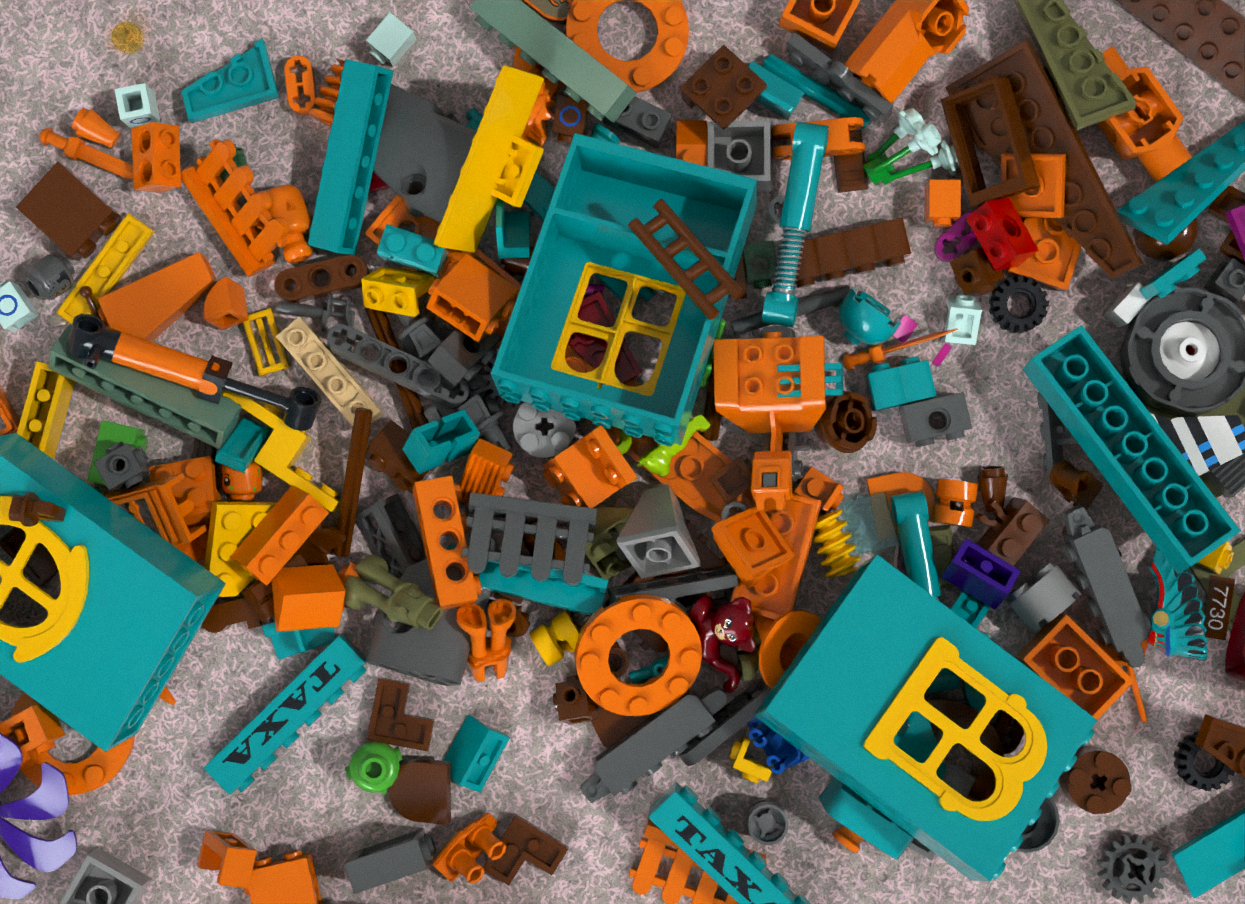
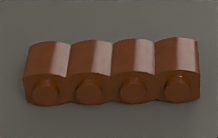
M903 218L805 240L804 243L802 242L804 248L800 250L803 253H800L802 259L798 261L801 264H798L800 270H797L799 275H796L798 281H795V284H797V288H804L814 285V279L826 277L827 281H834L844 278V272L856 269L857 274L874 271V265L886 262L887 267H893L905 263L904 258L911 254Z

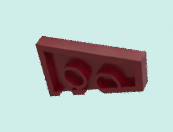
M600 291L583 299L578 313L580 320L604 327L614 326L616 321ZM573 333L568 345L593 369H596L604 358L608 343L603 339L581 333ZM625 338L623 339L614 370L617 379L623 384L643 375Z

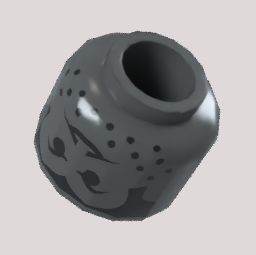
M48 254L29 266L27 270L28 277L25 278L28 287L36 297L54 300L72 288L74 284L72 274L75 273V270L70 261L65 257L60 259L56 255Z

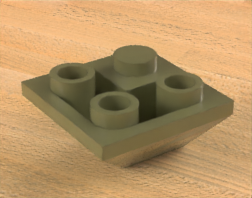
M593 507V509H597L594 530L588 529V532L594 533L593 543H586L585 553L603 579L610 580L632 565L617 545V538L633 512L631 508Z

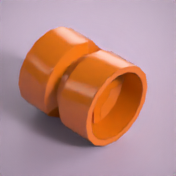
M938 479L936 496L940 501L934 505L932 522L972 528L974 510L970 506L971 503L976 502L978 484L951 479ZM950 501L960 503L959 511L950 510Z

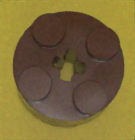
M1080 747L1075 753V756H1077L1075 764L1069 771H1063L1059 777V784L1063 794L1073 804L1089 813L1105 814L1114 811L1123 804L1132 790L1130 775L1126 765L1116 755L1101 748ZM1093 774L1099 776L1096 779V785L1091 784L1093 782V778L1091 777Z

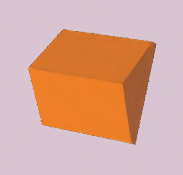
M333 564L284 567L271 580L276 632L339 627L346 590Z

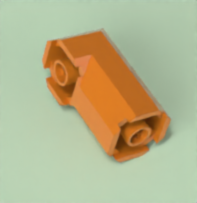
M896 0L844 65L851 70L857 79L893 104L931 56L936 55L938 52L942 54L950 53L966 33L967 26L962 24L963 15L968 16L969 7L964 0Z

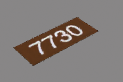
M1210 575L1204 614L1206 617L1203 623L1207 629L1205 637L1226 640L1235 579Z

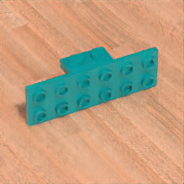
M1245 808L1172 851L1171 855L1193 898H1197L1245 869Z

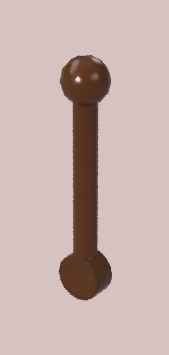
M89 286L81 287L80 295L86 298L93 315L100 318L96 304L91 296L92 289Z

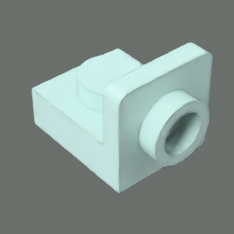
M964 294L956 295V298L947 297L948 314L945 331L956 328L958 330L944 335V341L976 345L982 313L978 300Z

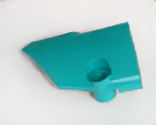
M916 711L910 713L894 737V744L919 763H924L937 745L929 720ZM944 760L936 771L937 776L941 780L947 769ZM835 777L831 779L819 796L825 811L831 817L894 859L898 860L914 839L912 835Z

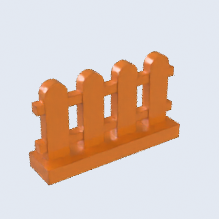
M217 138L209 144L212 150L207 157H199L196 161L197 165L186 168L181 172V180L243 271L250 277L274 265L276 261L271 252L277 245L280 248L288 243L285 236L289 232V225L283 217L273 219L268 212L271 207V198L265 191L255 193L250 186L254 179L251 168L247 165L237 167L233 161L236 155L234 143L229 139L220 141ZM224 169L230 175L225 182L219 177ZM243 194L247 202L241 208L237 200ZM261 220L265 227L258 234L254 226Z
M647 818L643 836L648 839L641 837L639 847L644 850L637 868L631 866L628 875L634 878L632 888L637 894L644 895L648 893L653 884L663 888L662 899L666 904L678 903L681 895L692 898L691 904H739L728 893L726 898L716 896L718 883L704 870H702L696 888L685 885L691 867H701L657 825ZM666 844L674 846L677 849L666 846ZM759 853L767 863L766 855ZM662 855L673 859L667 878L656 875Z

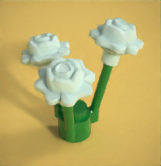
M909 108L905 111L901 109L896 110L899 115V125L893 130L894 134L877 151L868 155L869 161L863 164L866 173L874 185L880 182L886 185L895 179L931 167L933 169L943 167L952 176H956V168L960 167L954 145H948L945 139L941 141L940 133L936 130V127L930 123L925 124L922 115L914 108ZM907 134L914 135V139L910 140L905 148L889 158L886 154L881 156L898 139H903ZM941 142L942 148H940L938 153L937 145ZM922 149L928 151L933 156L930 157V161L890 173L895 170L893 163L910 152L915 153Z

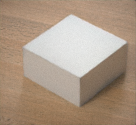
M1140 282L1128 287L1104 314L1117 328L1127 325L1151 299L1146 300L1139 291V289L1144 287Z

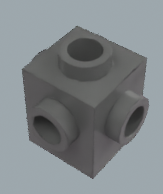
M123 442L112 445L105 450L107 455L93 462L109 490L118 491L123 487H126L127 490L141 484L144 481L142 476L150 472L146 465L149 463V459L145 451L140 446L136 447V445L128 443L124 445Z

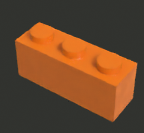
M292 485L230 557L252 577L267 586L329 512L309 493Z

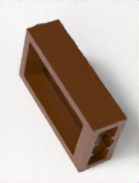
M996 74L987 75L978 79L977 85L970 88L968 85L954 88L950 91V96L940 99L971 207H980L986 201L1009 198L1040 187L1009 78L997 77ZM996 92L1020 176L986 188L963 105Z

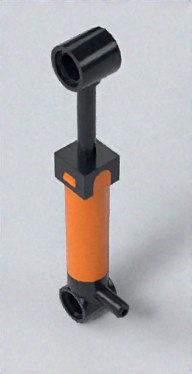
M80 314L73 318L67 349L72 355L85 359L84 365L88 369L96 368L100 358L198 390V398L219 404L224 390L284 409L283 421L294 430L306 431L313 426L321 403V397L310 388L296 387L292 389L288 398L228 378L233 362L213 355L207 361L106 327L104 322L94 315Z

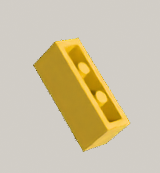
M36 361L17 434L54 460L75 381L48 369L49 364Z

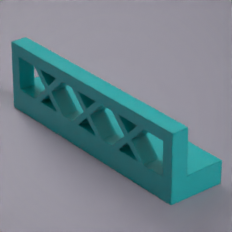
M487 561L486 569L479 575L481 589L591 616L602 607L608 585L607 579L582 574V580L578 585L569 586L563 580V571L551 569L550 576L546 581L538 582L531 576V566L519 565L518 572L514 577L506 578L499 571L500 562Z

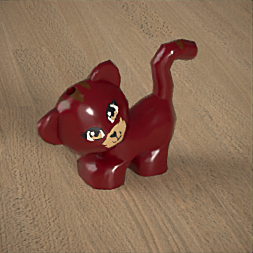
M705 594L696 602L689 617L700 637L702 647L701 661L709 663L717 670L728 674L729 679L724 682L723 690L727 693H732L738 688L741 675L736 665L720 657V641L728 646H738L746 652L755 651L756 641L753 636L755 619L751 613V601L745 597H738L732 602L721 604L717 612L714 613V600Z

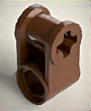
M1066 460L1058 461L1050 472L1049 481L1063 495L1062 497L1069 503L1073 501V506H1083L1086 511L1103 488V484L1094 478L1090 472L1086 470L1079 471Z

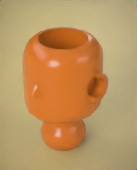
M289 184L266 190L265 192L271 198V207L268 212L273 219L283 217L289 225V232L285 236L288 243L284 245V259L290 264H295L312 256V246H309L308 242L305 241L304 235L309 232L313 214L309 213L303 194L296 186ZM261 220L256 224L259 230H263L265 227Z

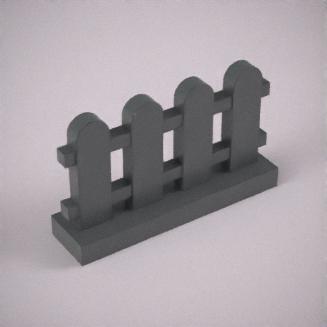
M470 492L469 514H474V517L467 516L466 526L472 527L469 548L462 549V558H468L467 566L472 573H482L486 569L487 561L500 562L499 571L506 578L514 577L518 572L519 565L531 566V576L538 582L546 581L550 576L551 569L562 570L563 580L569 586L578 585L582 580L583 573L589 574L590 564H584L586 543H593L594 533L588 532V529L594 530L597 509ZM493 517L505 518L506 521L493 520ZM525 521L536 522L537 525L525 524ZM556 526H566L569 527V530L556 528ZM492 530L504 531L501 553L489 551ZM523 534L536 535L533 557L520 555ZM555 538L568 539L565 561L552 559Z

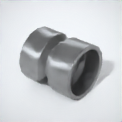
M760 798L752 802L747 808L745 821L748 831L755 841L763 845H773L784 839L788 832L789 822L786 813L778 802L770 798Z

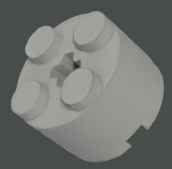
M524 402L517 410L513 421L515 439L524 451L537 458L551 459L572 445L577 431L576 420L566 418L562 415V412L550 409L549 412L537 410L531 406V403ZM543 419H547L549 424L554 425L553 429L548 430V435L543 436L541 430H537V425H541Z
M1051 562L1046 566L1044 565L1031 576L1034 582L1030 586L1026 582L1007 596L1011 601L1008 605L1032 633L1040 630V626L1047 621L1049 623L1075 601V598L1082 594L1057 564L1053 566Z

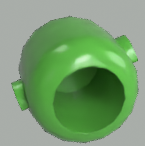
M377 740L366 741L354 751L350 764L345 767L348 779H353L354 783L363 791L371 793L381 792L384 795L398 778L399 761L403 759L399 747L394 748L386 742Z

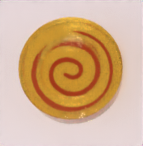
M121 22L112 31V42L122 53H136L144 44V34L135 23Z

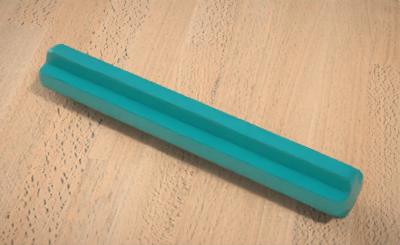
M769 54L764 60L763 68L805 92L804 95L841 117H859L864 119L862 129L871 120L861 111L862 107L854 102L849 103L845 101L834 90L775 55Z

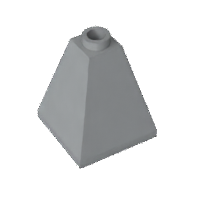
M657 484L651 489H646L619 534L617 545L641 579L700 567V559L682 509L670 486Z

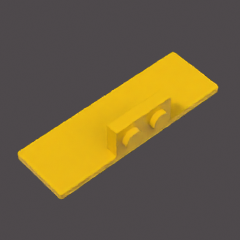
M508 65L502 66L496 78L489 102L484 109L477 133L472 139V145L466 161L460 170V176L455 189L449 198L443 220L437 229L434 245L475 253L497 198L512 206L521 208L544 151V148L521 138L543 84V77Z

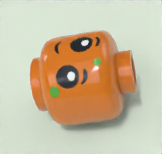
M253 460L245 473H242L222 464L221 488L223 492L229 494L230 499L246 500L255 498V494L262 490V466Z

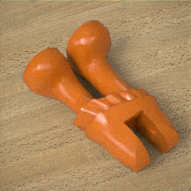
M506 599L495 600L489 605L488 618L491 627V637H486L487 620L484 610L476 604L462 605L456 613L457 623L471 638V648L467 662L476 682L485 681L484 666L490 665L494 667L496 679L504 678L508 667V657L511 652L510 644L512 642L506 633L516 618L515 605Z

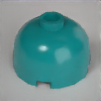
M851 287L839 306V321L846 329L843 335L855 345H859L860 342L868 345H878L888 340L902 324L901 320L896 317L892 321L888 317L891 311L864 291L857 295V288Z

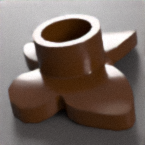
M322 521L295 554H301L308 566L328 565L327 554L333 548L345 542L346 536L332 526L325 527Z

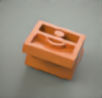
M602 425L542 465L545 471L543 476L552 488L556 487L562 495V498H560L561 503L570 506L593 508L638 478Z
M212 456L149 467L150 481L183 473L185 479L172 486L171 491L177 504L186 499H191L194 503L193 511L183 517L188 529L206 525L207 531L190 543H181L173 546L198 564L205 565L212 502H224L216 489L215 464ZM152 517V523L157 528L156 523Z

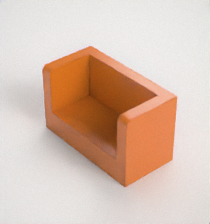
M205 830L197 866L200 869L219 870L217 883L221 886L248 888L257 850L234 833Z

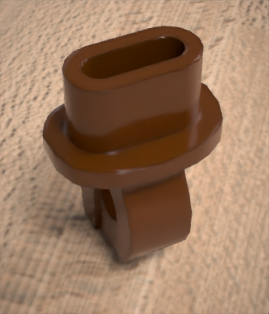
M27 492L25 496H13L8 516L11 521H20L23 526L31 527L36 525L39 520L63 522L66 509L51 502L41 501L37 494Z

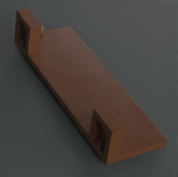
M1116 0L1245 101V17L1223 0Z

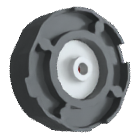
M1179 288L1161 299L1159 297L1154 298L1130 321L1120 349L1121 368L1123 375L1128 380L1129 387L1147 406L1177 417L1202 415L1233 399L1245 387V321L1242 318V311L1229 299L1199 288Z

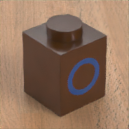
M558 95L551 131L552 137L558 138L557 143L570 146L574 133L585 134L589 113L587 110L589 103L581 99L578 103L571 97Z

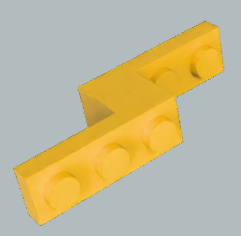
M225 390L223 393L224 397H228L235 403L240 404L242 409L274 429L254 461L291 486L294 485L309 493L327 510L337 512L341 505V500L336 498L339 492L325 483L319 487L311 481L313 475L299 466L295 470L292 469L312 437L306 434V431L294 430L284 423L283 418L280 417L282 410L278 407L266 403L262 405L254 399Z

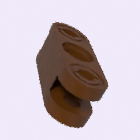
M344 255L286 269L276 276L274 286L277 294L287 302L301 303L326 297L329 294L334 295L361 288V279L370 274V270L367 264L358 256ZM356 268V273L353 276H349L350 269ZM321 272H328L330 275L329 282L323 287H318L316 285L317 275ZM296 282L295 288L289 291L290 284Z

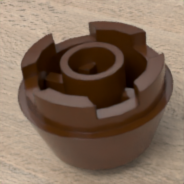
M843 391V396L829 397L826 400V410L814 426L818 438L824 444L843 453H853L863 448L868 441L874 438L877 430V417L872 416L871 409L866 403L869 400L861 394L850 391Z

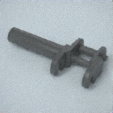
M329 294L328 299L325 298L327 308L278 301L276 313L322 319L321 332L326 333V324L331 316L343 317L348 321V326H354L355 311H351V306L354 307L355 302H352V296H348L347 300L334 299L333 294ZM333 305L345 306L346 313L332 312Z

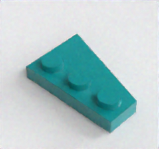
M263 38L255 42L254 47L244 54L240 55L238 53L230 59L231 62L218 71L209 72L181 91L187 117L191 123L280 98Z

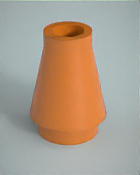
M84 107L78 112L71 125V128L77 131L76 135L106 145L111 149L115 146L121 135L97 112Z

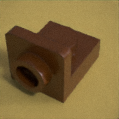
M739 456L708 478L727 504L751 487L752 463L748 458L743 461Z

